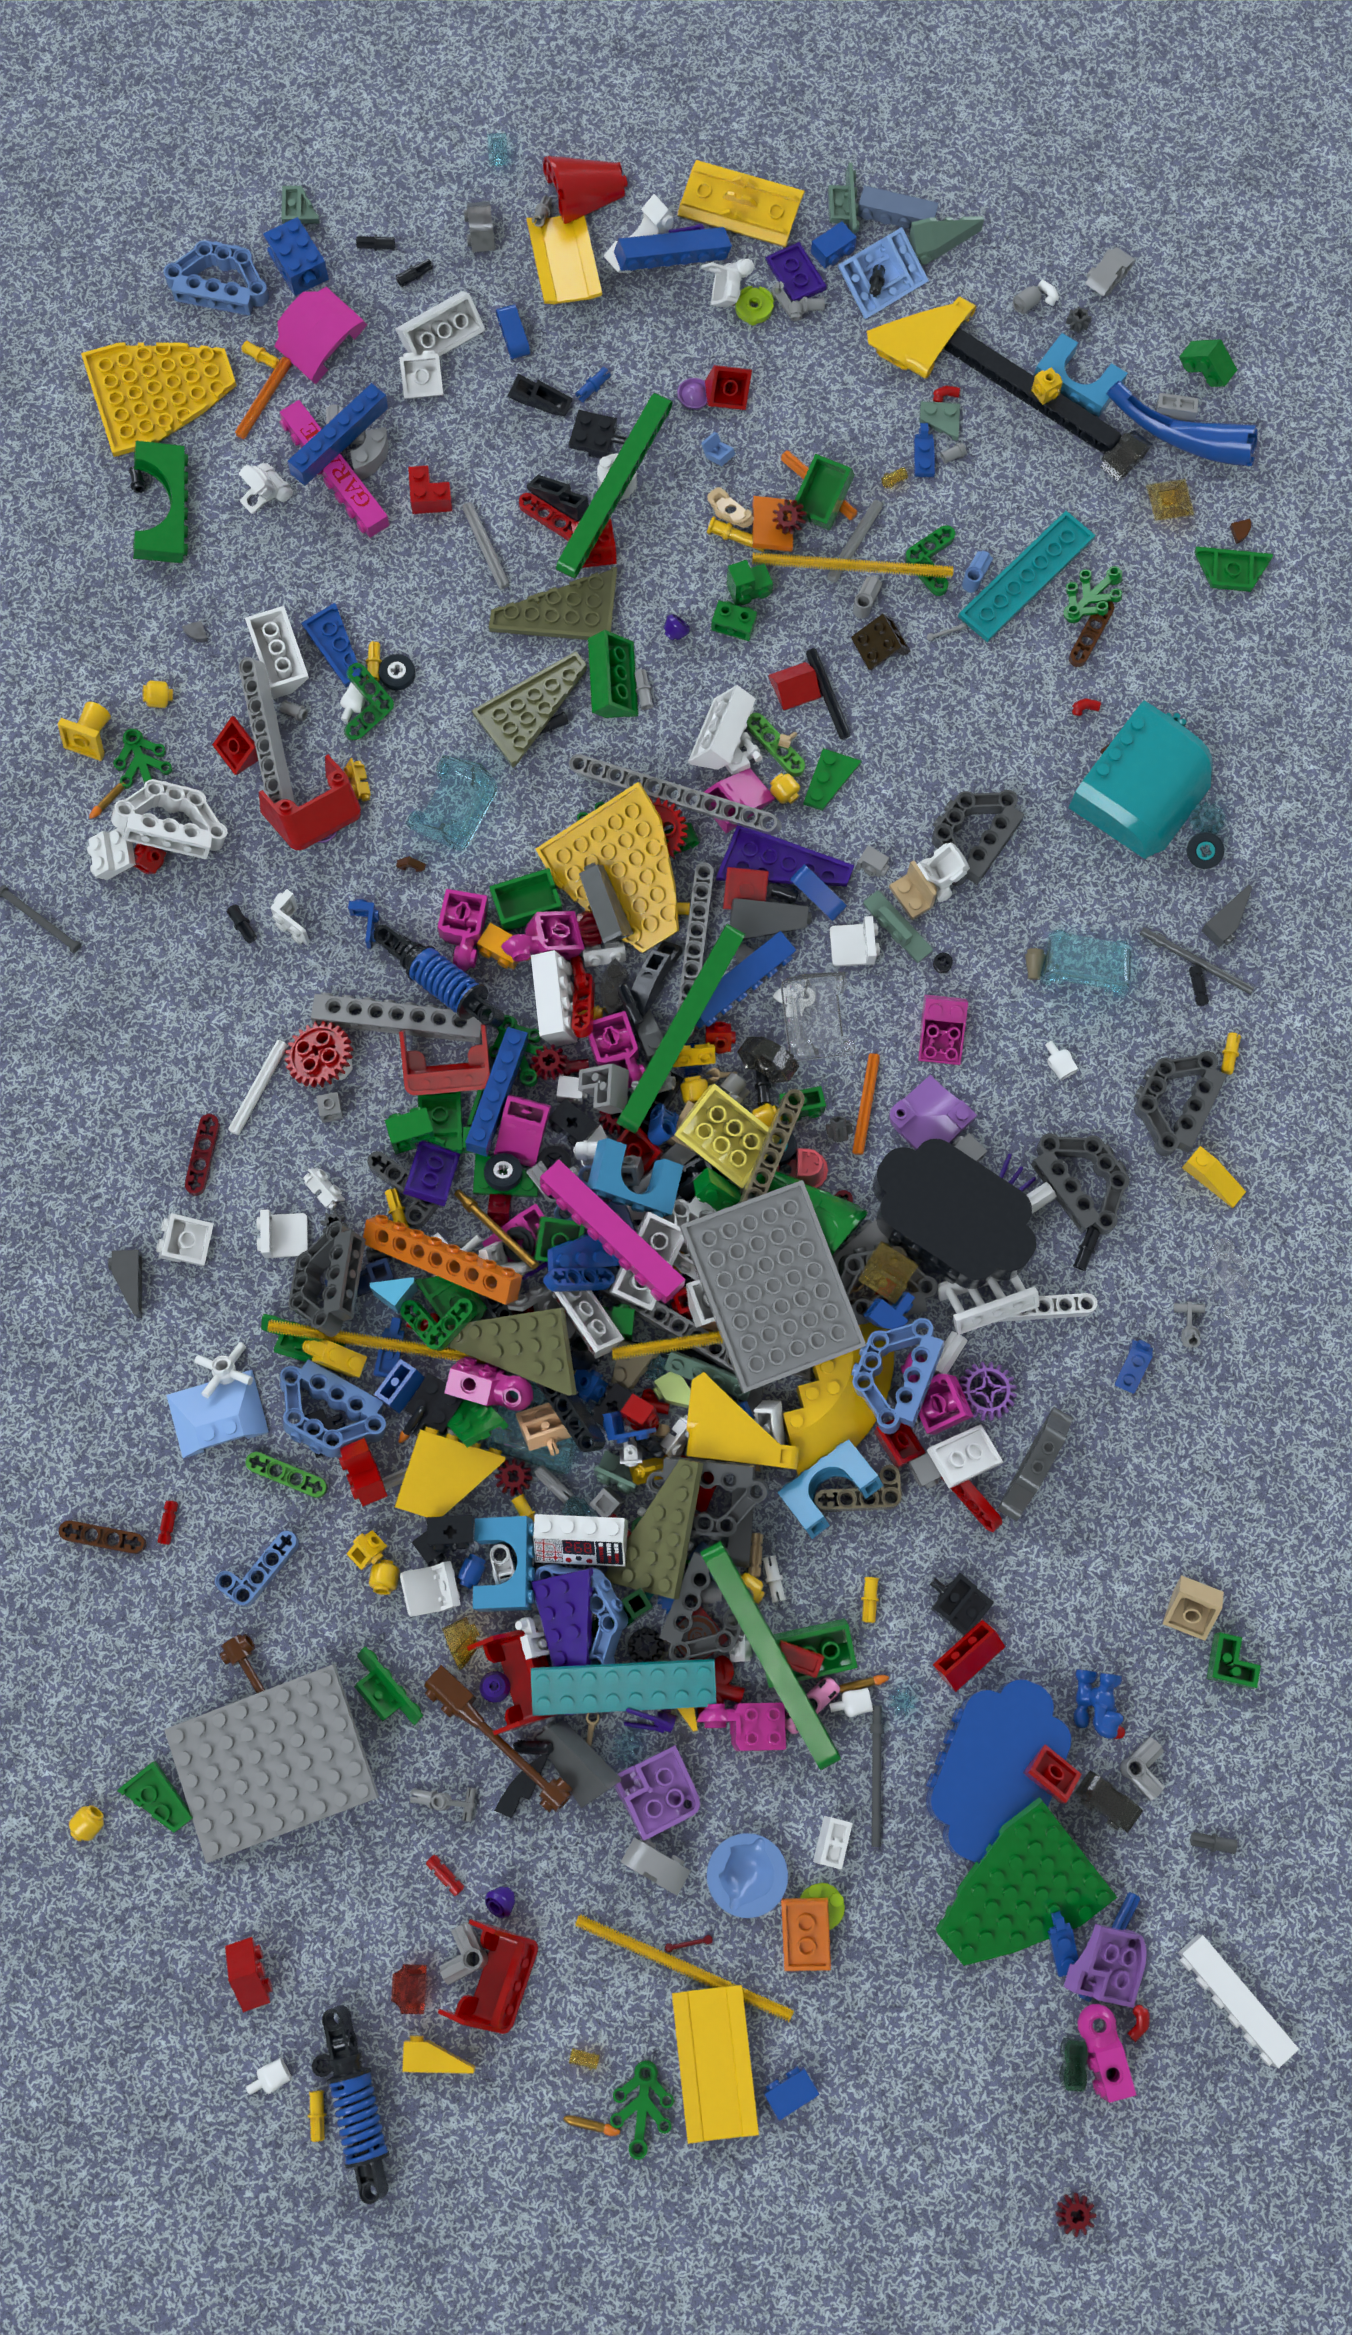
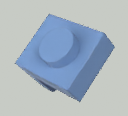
M713 432L701 443L706 458L721 467L736 455L734 448L721 442L716 432Z

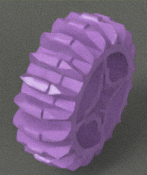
M981 1362L980 1369L976 1364H973L971 1366L972 1371L966 1369V1376L960 1377V1381L964 1383L960 1384L961 1389L964 1390L963 1393L970 1409L975 1411L973 1418H976L978 1413H980L981 1421L985 1420L986 1415H988L990 1421H993L994 1413L998 1419L1002 1418V1412L1007 1414L1010 1411L1007 1406H1014V1402L1010 1399L1017 1397V1394L1010 1392L1017 1388L1016 1385L1009 1384L1014 1378H1006L1009 1371L1005 1370L1001 1373L1000 1369L1002 1366L1000 1364L994 1369L993 1362H989L988 1368H986L984 1362ZM981 1375L980 1387L970 1390L972 1379ZM988 1375L997 1378L1001 1384H993ZM985 1386L989 1387L988 1389L992 1391L989 1396H986V1393L980 1392ZM1004 1392L1002 1403L993 1408L994 1395ZM972 1397L982 1399L986 1408L978 1405Z

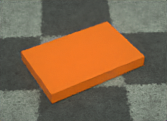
M753 496L752 548L792 552L793 535L789 531L787 534H783L782 529H776L778 523L772 520L774 517H777L773 511L780 510L777 504L781 503L784 505L785 499ZM790 513L787 514L789 521L792 520V514Z
M828 1898L781 1899L784 1971L831 1970Z

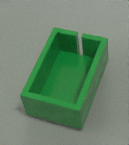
M818 454L814 455L795 498L797 505L802 504L804 506L802 511L807 512V515L802 517V519L807 522L812 520L813 524L829 531L831 530L855 476L852 468Z
M549 868L489 886L490 895L501 928L506 932L527 926V923L537 912L563 911Z

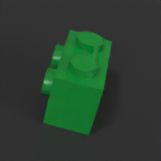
M719 600L711 621V630L750 641L757 620V611L749 607L734 605L729 601L723 602Z
M817 1086L800 1090L805 1100L797 1121L807 1116L809 1118L820 1117L826 1108L822 1087ZM786 1093L779 1094V1104ZM789 1096L790 1104L797 1105L796 1098ZM782 1115V1121L789 1122V1119L786 1116Z
M709 1167L693 1181L696 1198L700 1202H706L712 1206L716 1212L736 1205L740 1201V1188Z

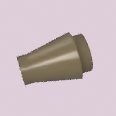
M1027 949L1025 959L1028 979L1030 980L1041 979V972L1046 957L1043 949Z

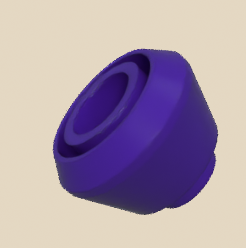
M675 614L667 616L664 634L673 641L675 639L680 640L690 633L689 625Z
M491 1671L482 1677L479 1684L480 1693L489 1702H501L510 1692V1681L502 1672Z
M508 1887L493 1889L486 1893V1907L494 1916L507 1918L511 1915L515 1905V1895Z

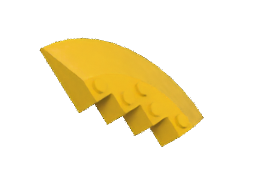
M872 1323L859 1325L865 1343H867L869 1336L874 1331L881 1330L885 1332L892 1330L876 1327ZM879 1340L874 1346L881 1348L885 1346L886 1342ZM861 1348L813 1366L816 1381L800 1385L796 1388L801 1408L782 1414L783 1426L789 1446L800 1447L798 1468L796 1470L798 1477L804 1470L811 1468L820 1458L827 1456L839 1444L846 1442L848 1439L855 1447L858 1446L877 1421L863 1397L856 1394L852 1382L854 1377L851 1375L855 1363L859 1364ZM894 1351L883 1356L882 1372L874 1378V1383L885 1400L887 1399L892 1382ZM871 1360L867 1363V1367L874 1368L878 1362ZM867 1380L859 1383L861 1388H867L870 1385V1382Z

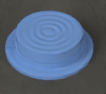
M737 1834L724 1840L712 1853L707 1867V1884L711 1896L724 1911L741 1918H754L771 1911L782 1899L788 1883L787 1865L781 1851L770 1840L756 1834Z

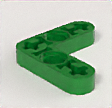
M948 525L941 526L911 546L906 552V563L930 564L934 566L935 564L930 558L953 543L955 530ZM943 533H944V534H948V533H949L950 535H949V538L946 537V536L942 538V534H943ZM931 542L936 548L928 550L925 548V544ZM918 553H920V554L918 555V559H916V558H912V559H911V554H913V555L915 556V555H917ZM919 574V579L932 594L942 596L947 592L949 584L945 576L943 578L942 575L940 578V575L939 577L937 575L934 581L933 574L931 577L930 575L928 577V575L923 576L922 574L920 576ZM936 583L938 585L943 584L942 589L940 587L936 588Z
M353 663L346 671L348 679L369 702V705L344 728V735L351 741L363 737L394 706L392 698L361 663ZM352 668H354L355 670L359 668L361 670L359 675L362 677V679L365 677H367L368 679L362 682V684L360 685L358 682H360L361 679L359 676L354 677L352 675L354 672ZM367 683H372L375 686L374 694H368L365 691ZM380 692L382 695L379 696V698L381 701L386 700L388 702L386 705L388 709H381V702L378 700V698L375 699V701H373L372 698L377 696ZM366 712L373 714V723L369 724L364 721V714ZM361 723V725L366 727L365 730L363 727L357 730L358 736L355 734L350 735V726L354 728Z
M462 1298L437 1323L417 1301L406 1300L400 1309L402 1317L430 1349L437 1351L444 1350L474 1318L478 1310L476 1302ZM465 1304L468 1305L467 1309H468L469 1311H468L467 1313L464 1312V1311H465V1308H464ZM411 1306L413 1307V1309H412L413 1312H414L416 1315H419V1316L416 1317L415 1315L410 1314V1312H411L410 1307H411ZM426 1319L428 1321V1328L422 1331L420 1325ZM451 1319L456 1321L453 1330H449L447 1326ZM436 1336L439 1337V1338H438L439 1344H435V1343H436V1339H435Z

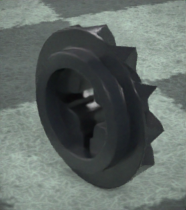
M547 1147L539 1154L537 1163L542 1161L547 1169L551 1165L549 1158L554 1161L560 1158L563 1164L571 1168V1157L562 1147Z
M525 1227L509 1229L506 1233L515 1242H517L516 1240L524 1239L522 1243L523 1249L531 1256L535 1250L534 1242L536 1241L531 1235L532 1232L525 1229ZM502 1242L503 1250L509 1259L517 1262L523 1261Z
M634 1436L635 1441L656 1458H663L665 1456L664 1448L653 1438L636 1440V1436Z
M643 1628L631 1635L628 1642V1652L635 1662H656L660 1659L664 1651L663 1639L659 1638V1633L649 1628ZM641 1637H643L647 1643H652L655 1641V1643L652 1644V1646L650 1647V1656L648 1655V1653H646L645 1650L637 1651V1649H639V1647L642 1646Z

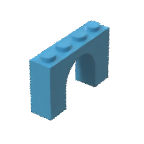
M1061 333L1036 366L1034 377L1040 371H1046L1052 367L1055 373L1061 376L1063 382L1060 394L1085 408L1091 414L1100 417L1112 401L1106 393L1117 381H1121L1124 384L1128 373L1111 363L1103 375L1094 383L1080 384L1073 381L1067 375L1065 366L1074 356L1078 342Z
M609 1138L599 1140L587 1186L600 1199H611L613 1204L625 1206L626 1204L631 1206L633 1211L651 1212L661 1218L672 1215L683 1165L667 1159L655 1161L648 1188L642 1194H637L626 1187L621 1175V1167L627 1145Z
M849 1439L839 1444L834 1451L820 1458L815 1465L804 1470L799 1477L785 1484L777 1492L811 1539L830 1526L814 1503L816 1490L824 1481L832 1477L847 1478L854 1483L865 1499L884 1486L879 1476Z
M528 1516L475 1518L474 1541L481 1545H511L517 1555V1567L512 1577L502 1584L473 1586L474 1610L478 1612L532 1610V1604L535 1602L534 1590H532V1581L535 1580V1569L532 1567V1558H535L533 1545L534 1522Z

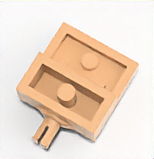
M549 1402L515 1413L529 1451L547 1446L550 1455L554 1456V1451L556 1455L559 1453L556 1443L571 1438Z

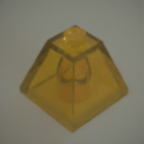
M1185 479L1146 485L1155 521L1194 515Z

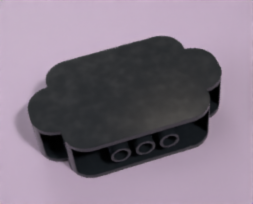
M930 1139L923 1142L916 1151L911 1148L899 1147L891 1150L880 1163L873 1180V1192L881 1202L876 1215L879 1230L889 1238L888 1241L892 1245L901 1246L906 1249V1253L916 1260L919 1258L925 1262V1266L933 1272L937 1270L943 1274V1278L951 1284L956 1283L966 1289H976L986 1284L990 1277L998 1280H1010L1022 1271L1034 1254L1036 1237L1031 1228L1026 1225L1032 1215V1205L1027 1195L947 1141Z

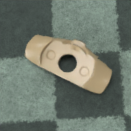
M717 487L708 494V501L718 518L742 528L749 527L753 523L754 517L752 512L744 509L729 497V494L724 489ZM728 507L736 508L734 513L725 512Z

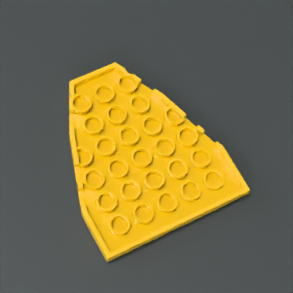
M119 342L81 353L114 457L134 452L135 441L160 442L204 414L237 386L225 348H210L200 345V348L189 347L188 343H156V346H145L142 342H138L137 345H126L125 342Z
M640 782L632 785L535 849L546 869H550L555 884L570 895V898L580 904L585 911H592L579 873L585 871L584 867L591 863L603 865L634 933L622 940L630 943L640 952H647L679 932L676 884L662 820Z

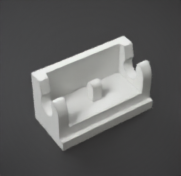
M824 1816L813 1862L842 1870L853 1823Z

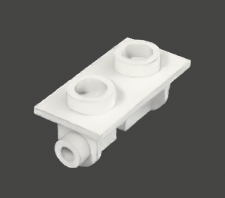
M619 941L605 944V949H601V945H596L592 947L587 946L582 951L585 967L626 961L624 943H619Z
M308 1169L310 1173L304 1176V1183L314 1194L319 1190L322 1191L317 1198L326 1209L333 1210L337 1206L336 1202L345 1200L341 1195L342 1191L336 1185L331 1184L328 1180V1175L322 1169Z
M687 1415L680 1417L673 1426L672 1431L677 1433V1435L674 1437L668 1433L660 1443L664 1448L665 1455L679 1457L683 1453L689 1436L687 1432Z
M634 1436L629 1437L630 1441L623 1443L624 1449L619 1450L620 1464H625L628 1467L637 1466L638 1463H642L641 1448L637 1449V1442Z
M735 1616L727 1617L730 1624H738ZM745 1634L742 1642L737 1640L734 1648L729 1651L732 1663L750 1662V1657H753L749 1641H745Z

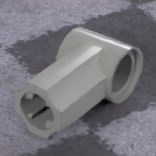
M866 577L859 594L855 597L853 614L857 618L863 619L870 615L871 608L882 587V582L877 577Z

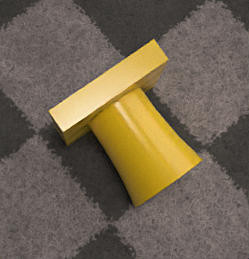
M86 702L77 723L61 718L57 725L63 747L102 761L105 753L100 731L111 719L108 710L98 703Z

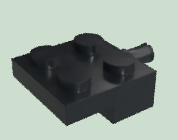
M578 410L569 441V448L588 452V456L601 459L609 455L613 443L624 445L627 437L615 435L617 418Z
M430 1373L426 1375L405 1409V1412L412 1416L420 1405L426 1406L424 1415L412 1432L417 1437L418 1431L420 1429L425 1430L426 1427L438 1430L439 1433L444 1435L448 1428L447 1423L464 1401L462 1398L445 1394L447 1383Z
M961 1573L957 1574L954 1580L946 1586L937 1580L936 1577L929 1584L940 1593L938 1600L931 1610L962 1636H965L979 1623L994 1603Z

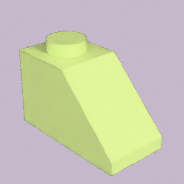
M668 1372L654 1381L655 1388H653V1391L659 1400L663 1398L665 1403L689 1409L691 1390L682 1376Z

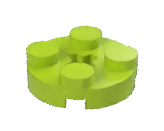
M747 286L741 289L739 299L735 303L738 317L752 326L769 319L774 308L772 294L766 288L760 286L759 288ZM751 302L754 304L758 303V307H751Z
M827 1883L812 1884L800 1895V1898H828L830 1930L842 1920L845 1911L844 1899L834 1886Z

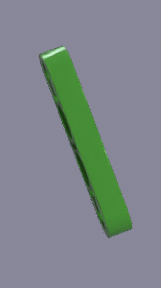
M752 713L747 720V729L788 774L793 777L801 776L805 770L804 760L791 746L785 748L788 751L786 756H779L777 750L784 748L778 746L780 734L763 715ZM752 720L755 722L759 720L760 728L756 724L752 726ZM765 734H772L775 739L772 742H767L763 736ZM791 756H793L791 759L793 764H800L799 770L797 768L792 769V763L789 761Z
M252 1452L246 1458L247 1468L260 1476L313 1498H321L327 1492L326 1482L313 1474L260 1452ZM260 1457L259 1461L267 1465L266 1472L263 1473L264 1468L259 1465L252 1468L251 1460ZM274 1465L282 1467V1474L278 1477H273L270 1473ZM295 1473L303 1476V1481L299 1485L291 1483V1477ZM307 1477L311 1478L309 1482L314 1485L321 1482L322 1491H317L315 1494L313 1493L314 1489L306 1486V1490H303L307 1483Z

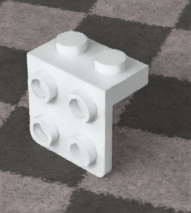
M286 889L283 893H279L276 896L274 904L270 907L273 914L272 918L276 921L275 925L281 931L285 932L287 930L292 934L291 937L298 944L303 942L308 946L310 941L306 930L290 918L298 909L293 893Z
M873 916L864 917L863 924L830 927L831 955L834 966L871 965L875 963L876 956L880 955L879 943H875V936H878L877 923L873 922Z
M260 1210V1217H257V1229L260 1230V1238H257V1250L261 1251L264 1258L298 1257L302 1252L308 1250V1218L306 1214L272 1215L269 1210Z
M503 1241L495 1242L478 1250V1257L485 1260H493L501 1267L512 1268L520 1275H524V1272L532 1271L524 1261L508 1262L503 1250Z
M451 1561L442 1562L432 1567L404 1571L400 1574L409 1616L414 1617L445 1611L461 1605Z

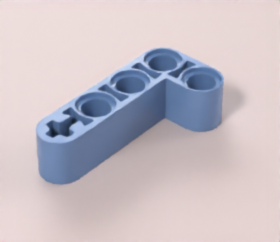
M290 1531L281 1532L242 1580L229 1571H222L215 1578L216 1587L242 1607L251 1606L299 1546L298 1537ZM291 1538L292 1545L284 1547L285 1542L283 1540ZM277 1546L286 1553L283 1555L281 1552L276 1550ZM277 1554L279 1557L278 1563L270 1566L268 1563L269 1557ZM263 1572L264 1580L259 1584H255L253 1580L255 1574ZM231 1576L232 1584L224 1588L222 1586L223 1578ZM248 1590L250 1594L248 1600L241 1602L239 1600L240 1592Z

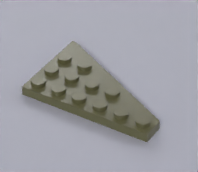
M612 567L611 570L600 574L597 572L589 577L571 581L568 585L560 588L554 587L547 592L528 596L526 600L517 603L511 602L504 607L491 609L489 632L588 640V638L603 630L611 632L617 567Z
M576 651L472 710L473 716L512 768L519 763L586 672L587 665Z
M564 1307L469 1322L450 1343V1348L568 1396L577 1394ZM456 1324L448 1325V1329L453 1330Z
M685 1459L678 1461L627 1539L626 1566H610L605 1573V1577L611 1583L637 1590L642 1588L644 1592L671 1599H679L703 1463Z

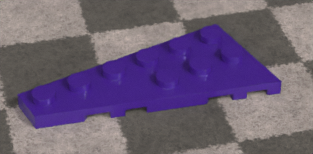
M737 825L716 876V881H726L727 867L769 871L768 883L794 884L790 878L805 864L827 886L847 887L855 865L772 835Z
M593 1567L532 1582L553 1667L591 1665V1659H589L592 1630L590 1597L593 1595V1588H591Z

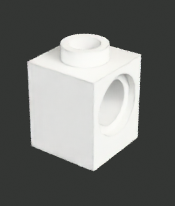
M559 1075L557 1102L567 1099L571 1103L583 1104V1098H587L588 1094L578 1091V1077Z

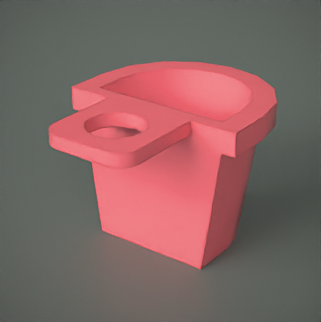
M798 1148L796 1160L792 1159L787 1163L791 1167V1173L788 1176L803 1180L805 1184L819 1188L827 1178V1162L821 1154L813 1149Z

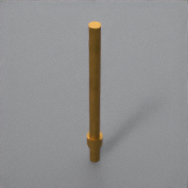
M460 1189L455 1191L454 1196L462 1203L463 1208L469 1213L472 1212L532 1270L538 1267L539 1263L482 1211L472 1197L466 1196Z

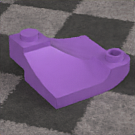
M931 1075L904 1099L896 1103L889 1113V1120L892 1126L915 1150L923 1142L930 1139H942L951 1143L977 1117V1114L963 1100L961 1101L952 1095ZM898 1111L903 1112V1113H904V1116H903V1117H899V1116L897 1115V1112H898Z
M676 1745L617 1773L622 1781L614 1787L642 1841L684 1821L699 1810L700 1799ZM685 1800H689L691 1803L689 1809H686L683 1805Z
M1095 1924L1090 1940L1082 1955L1074 1965L1070 1964L1064 1987L1076 1994L1090 1996L1099 2001L1134 2008L1146 1964V1945L1142 1935L1127 1929L1120 1930Z

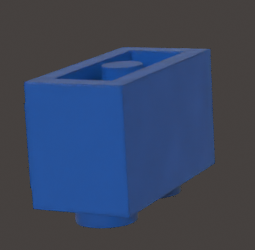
M841 221L812 241L811 254L824 268L830 265L833 266L838 263L840 258L850 255L855 250L857 237Z
M400 1359L374 1395L383 1401L385 1405L400 1414L425 1377L417 1369Z
M796 2066L786 2072L787 2078L780 2082L778 2079H775L765 2086L767 2090L763 2093L779 2121L820 2095L804 2067L799 2069Z

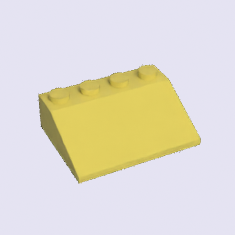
M716 1084L709 1085L695 1103L674 1135L742 1189L750 1177L769 1127ZM773 1135V1142L777 1144L780 1140V1137L777 1135Z

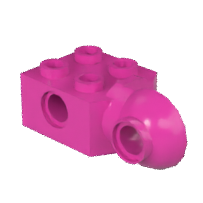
M446 889L438 922L439 937L445 942L459 945L454 950L453 964L465 972L469 968H475L478 950L474 949V946L477 945L478 940L483 934L489 907L488 897L486 895Z
M575 911L537 912L527 923L526 935H514L501 946L503 951L511 956L515 962L525 961L531 955L553 950L563 956L565 960H571L572 957H577L585 949Z
M626 1011L593 1020V1031L587 1038L596 1065L615 1064L622 1068L625 1067V1069L629 1070L628 1089L632 1088V1082L639 1081L645 1069L643 1064L638 1065L636 1061L639 1058L638 1047Z
M912 1351L907 1355L905 1364L901 1365L903 1375L905 1370L912 1365ZM922 1356L916 1358L918 1362H925ZM938 1374L932 1378L919 1412L927 1434L936 1435L974 1417L956 1376ZM911 1375L908 1378L913 1383L920 1379L917 1375Z
M472 1357L461 1358L450 1368L445 1388V1394L486 1406H503L511 1411H520L527 1408L533 1399L532 1386L525 1378L516 1375L507 1376L506 1372L497 1366L489 1363H478ZM510 1390L518 1394V1399L510 1395Z
M783 1703L735 1704L732 1709H725V1704H708L697 1718V1723H704L705 1728H726V1722H729L731 1744L735 1751L786 1750L785 1706Z
M1091 2004L1085 2007L1079 2014L1077 2022L1078 2030L1086 2042V2052L1089 2054L1086 2056L1088 2068L1094 2072L1095 2080H1092L1096 2095L1099 2094L1102 2099L1109 2103L1136 2096L1124 2048L1116 2031V2019L1112 2011L1101 2004ZM1097 2018H1101L1103 2021V2028L1100 2031L1093 2029V2022ZM1112 2067V2074L1106 2077L1107 2070Z

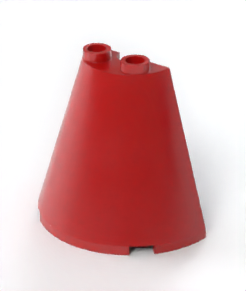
M546 156L543 159V172L548 184L553 183L558 194L559 213L564 224L570 223L625 197L624 188L628 184L626 176L622 175L620 162Z

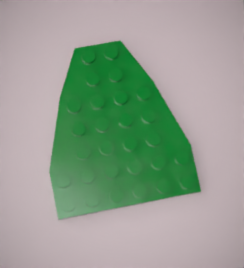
M1040 1797L1002 1825L998 1831L999 1837L993 1845L989 1843L985 1849L987 1853L980 1863L976 1861L956 1890V1899L952 1906L948 1905L944 1918L940 1920L935 1929L963 1966L1012 1954L1049 1939V1928L1054 1927L1051 1913L1060 1911L1065 1923H1070L1073 1930L1082 1926L1118 1898Z

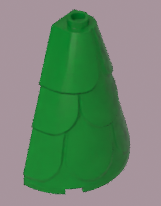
M776 1171L767 1193L801 1180ZM758 1174L756 1180L758 1183L764 1184V1176ZM805 1184L831 1255L833 1256L869 1212L857 1204Z

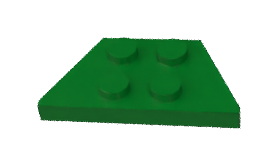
M1197 546L1194 550V554L1211 588L1246 592L1252 591L1273 557V554Z
M461 1091L418 1095V1107L427 1109L435 1135L434 1138L427 1139L426 1141L463 1154Z
M435 1276L415 1280L417 1286L440 1319L462 1298L473 1300L477 1304V1313L470 1322L481 1320L487 1310L476 1292L444 1278ZM465 1304V1306H464L465 1311H464V1312L467 1313V1312L469 1311V1310L467 1309L468 1305ZM451 1319L448 1322V1325L456 1324V1321L454 1319Z
M465 1399L447 1423L448 1427L467 1448L482 1439L490 1437L491 1430L499 1426L504 1430L509 1426L490 1405L486 1406Z

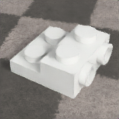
M424 351L423 355L415 356V353H404L403 357H399L404 399L443 396L439 353L435 354L434 351Z
M117 828L109 833L102 831L89 838L90 845L87 847V851L92 857L90 870L95 877L109 880L136 865L132 842L123 840V829Z
M171 1213L168 1215V1218H164L162 1221L161 1231H164L163 1240L159 1239L156 1246V1252H160L158 1258L204 1266L214 1223Z

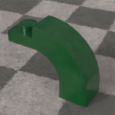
M642 1588L622 1599L624 1610L628 1616V1624L623 1630L654 1609ZM599 1618L592 1621L591 1631L595 1637L599 1628Z

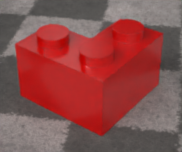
M428 465L408 467L412 514L452 512L450 482L430 483Z
M365 1438L341 1447L342 1457L338 1459L343 1471L348 1470L349 1474H346V1477L351 1486L350 1489L354 1499H359L362 1506H366L387 1497L380 1471Z
M252 1937L226 1945L228 1981L242 2011L246 2012L269 2004V1993L273 1989L270 1979H265L264 1977L265 1969L262 1962H260V1959H263L261 1946L256 1945Z

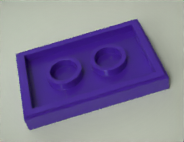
M800 242L765 257V261L777 281L783 282V290L791 302L800 301L803 297L808 299L827 290L825 282Z
M420 1141L403 1194L445 1207L460 1154L430 1142Z

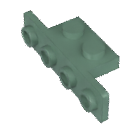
M848 163L845 174L846 186H828L829 222L840 223L843 221L844 224L849 225V229L855 235L856 232H859V220H856L858 203H855L857 187H854L856 170H853V163Z
M877 890L863 902V905L877 919L880 926L885 928L891 934L893 940L900 944L917 963L933 951V948L880 891Z
M671 1350L664 1367L665 1370L690 1380L705 1372L724 1392L732 1394L740 1400L747 1401L750 1391L742 1393L736 1375L673 1350Z

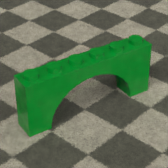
M135 441L134 469L149 473L163 485L169 497L170 511L159 525L148 530L134 532L133 559L182 563L183 557L188 554V544L184 543V538L188 536V526L184 525V520L188 519V508L184 507V502L188 501V490H184V484H188V472H184V466H188V454H185V446Z

